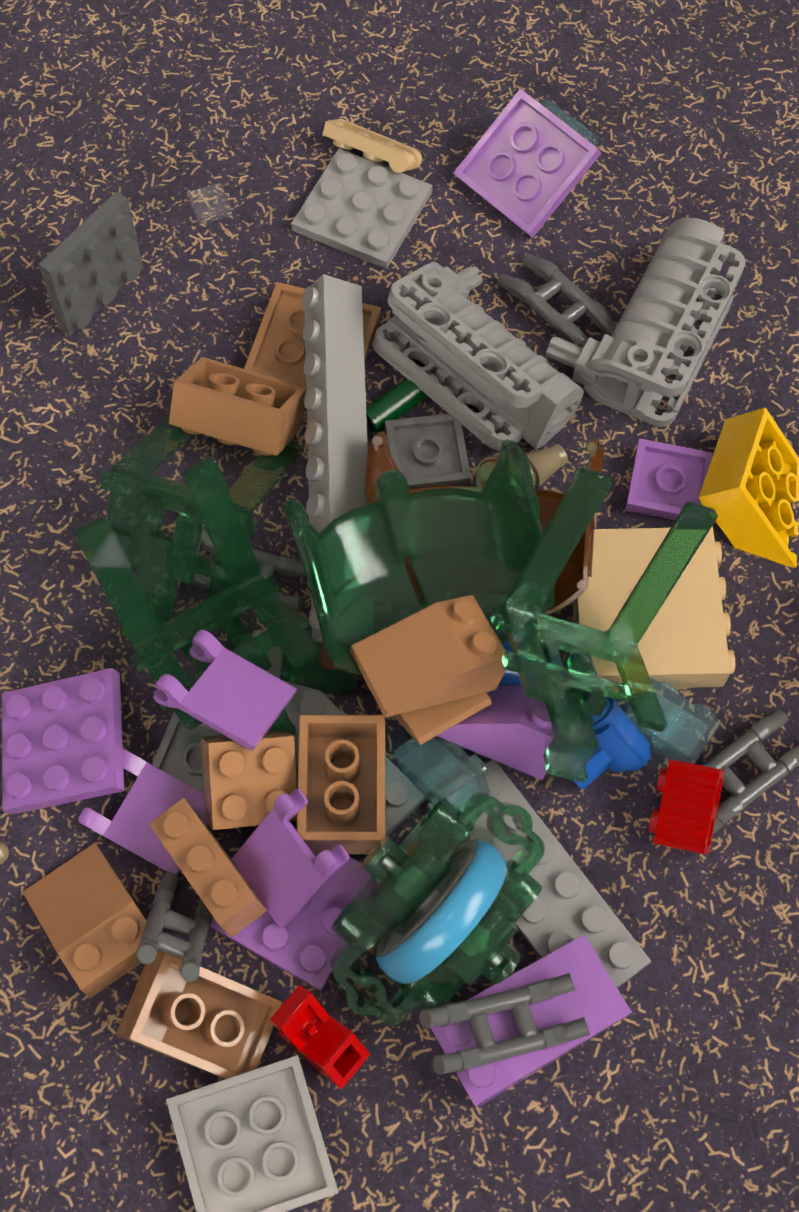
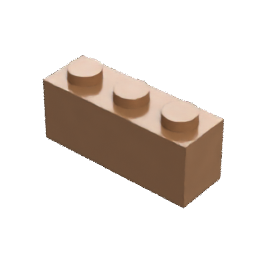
M182 798L149 823L219 926L231 937H234L267 911L207 825L185 798Z

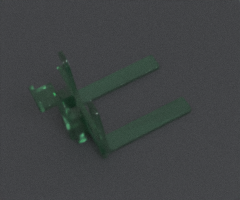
M169 415L110 469V472L105 471L102 473L100 488L111 492L106 526L98 524L95 527L94 541L104 544L100 576L113 582L125 584L129 579L130 566L137 567L133 602L122 614L120 628L122 636L156 646L160 641L162 629L172 618L178 582L190 584L195 578V573L211 578L206 610L226 618L233 616L239 587L243 588L247 579L248 571L242 568L248 535L255 533L257 518L252 516L253 511L298 459L302 452V446L289 442L277 456L259 455L224 495H219L152 474L193 435L184 432L181 427L169 424ZM164 508L180 513L176 519L174 539L161 535ZM204 521L220 525L214 560L198 555Z
M208 457L183 472V476L227 576L229 586L163 625H159L107 519L101 516L74 532L78 544L136 652L130 656L132 663L138 672L147 668L155 682L162 675L169 674L176 678L189 692L211 665L209 662H202L191 656L190 649L194 645L192 642L193 637L200 630L209 632L220 626L225 639L233 648L231 652L265 671L272 667L265 652L276 645L280 647L294 667H299L319 654L317 645L304 630L308 627L307 621L300 612L293 615L277 594L280 588L273 577L270 576L265 579L262 575L219 466L213 457ZM251 608L266 628V631L256 637L252 636L238 617V614ZM179 648L195 670L189 676H187L173 655V652ZM159 704L163 711L170 708ZM172 707L186 730H192L203 723L184 711ZM284 708L268 731L285 730L294 736L297 730Z
M584 467L580 468L499 613L494 612L491 617L493 629L507 633L513 654L505 652L502 656L504 669L519 674L524 694L527 697L545 702L555 735L543 754L547 773L578 782L586 781L588 775L585 766L599 746L593 729L594 720L592 715L601 716L608 705L605 696L630 703L639 726L663 732L667 727L668 723L639 651L638 644L718 518L716 511L712 508L694 502H687L607 631H601L538 613L612 485L609 475ZM558 650L571 653L564 666ZM591 656L614 662L622 683L598 677Z

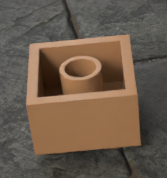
M267 731L253 752L225 735L201 737L205 821L212 830L258 826L271 812L274 802L279 795L284 793L290 795L297 789L294 736L287 731ZM297 814L289 821L297 822Z

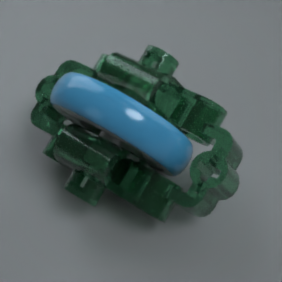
M486 793L473 794L459 810L446 798H443L433 806L400 845L396 844L389 836H386L372 849L361 865L372 877L343 909L331 926V930L344 940V943L331 958V971L336 981L342 986L346 1002L353 1012L360 1016L375 1015L387 1025H396L403 1021L416 1005L422 1010L446 1005L463 984L470 987L480 974L484 975L494 985L501 983L511 974L517 966L521 955L508 942L518 931L516 922L538 897L542 889V885L529 873L542 859L545 846L541 838L532 831L533 822L527 810L510 802H500ZM493 808L504 815L514 817L513 822L516 825V829L525 838L514 831L511 832L505 829L506 825L501 821L502 818ZM482 813L487 816V829L493 837L508 845L518 844L521 847V850L513 859L506 861L496 847L484 840L474 839L461 846L472 832L474 823ZM379 939L380 942L376 950V960L379 967L388 977L398 983H402L399 992L391 1000L386 997L385 987L373 970L364 967L354 969L351 966L359 955L367 953ZM351 980L365 988L370 985L377 1003L372 998H367L364 995L358 998Z

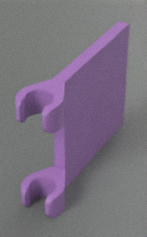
M200 630L193 637L192 642L194 645L190 649V654L193 658L202 662H209L211 665L189 692L173 676L169 674L162 675L156 682L157 690L154 692L153 698L163 706L178 708L253 752L292 699L296 688L224 648L208 631Z
M123 749V769L137 776V779L113 820H109L90 808H85L80 814L78 821L164 871L178 876L181 871L149 823L182 798H185L207 825L205 821L204 793Z
M299 788L295 789L290 795L284 793L277 797L271 812L231 859L279 928L286 926L325 881L349 860V855L341 844L336 845L331 851L328 849L324 850L315 857L289 820L308 803L307 798Z

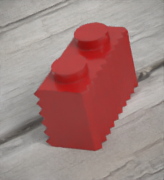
M672 759L669 760L668 767L662 766L657 783V791L663 792L660 809H653L649 823V833L655 834L653 843L700 854H709L724 780V770Z

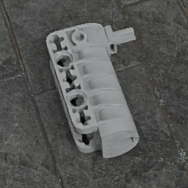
M681 218L674 221L668 227L612 335L605 334L601 343L589 337L584 348L554 336L549 343L545 356L575 368L572 380L584 384V390L595 401L653 426L665 427L672 424L733 301V292L745 267L746 261L743 254L737 249L723 244L722 240L725 232L708 221L698 218ZM729 261L733 264L724 278L719 274L722 265ZM715 294L721 296V299L713 300L711 298ZM704 320L698 330L693 326L695 321ZM691 346L694 349V355L683 356V351H686ZM676 375V380H673L671 384L665 381L667 376ZM663 396H667L670 399L667 403L666 412H663L661 416L655 414V407L660 405Z
M432 262L392 284L387 302L393 309L392 313L395 316L388 319L387 323L381 325L376 330L372 342L374 351L408 380L414 382L422 392L483 443L495 450H506L524 439L537 449L544 446L566 425L578 408L584 390L564 373H559L548 364L547 359L533 352L521 338H516L500 321H495L486 314L480 305L474 304L467 298L470 290L481 285L483 281L478 276L480 270L477 267L466 268L456 274L449 267L443 268L437 262ZM410 359L418 360L425 366L419 367ZM464 404L472 405L478 408L480 412L474 413Z

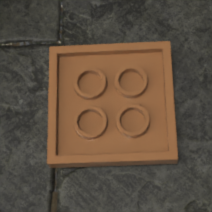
M276 282L244 369L306 387V375L303 371L306 359L305 341L303 340L305 308L302 306L305 288ZM362 303L365 363L381 318V307Z

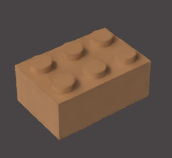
M202 357L174 381L169 424L181 427L184 432L189 434H205L215 437L219 442L226 445L238 444L252 448L255 453L260 455L277 456L301 429L305 409L306 387Z
M300 715L298 788L305 795L308 803L297 813V832L313 854H319L327 849L331 851L339 844L342 845L347 854H385L384 715Z

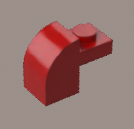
M301 985L294 990L270 1018V1021L279 1030L278 1035L285 1043L341 1090L370 1056V1053L355 1034L329 1016L313 994Z

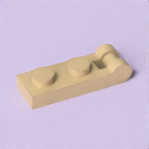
M343 119L325 122L322 135L333 139L335 146L347 150L356 148L363 151V157L375 162L385 160L389 162L390 168L396 173L416 169L422 162L421 153L413 147Z

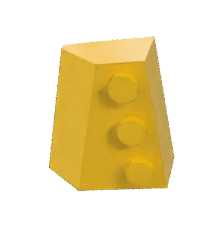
M766 408L725 419L698 498L703 508L711 514L735 548L796 568L797 555L789 550L788 544L789 536H798V523L794 520L791 503L799 501V457Z

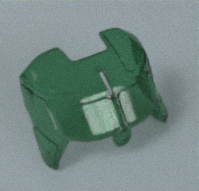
M502 441L499 459L482 491L440 488L409 493V485L403 473L398 470H389L377 479L376 502L353 509L331 521L320 533L307 521L308 514L304 506L293 495L286 496L287 502L282 503L306 576L309 578L325 651L329 654L333 665L345 671L363 676L350 652L351 645L437 602L473 595L501 644L523 634L554 605V581L550 553L538 518L540 508L527 455L515 441ZM410 557L423 596L422 598H416L406 570L405 558Z

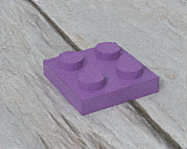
M639 438L625 511L701 526L704 520L705 509L698 497L714 453Z

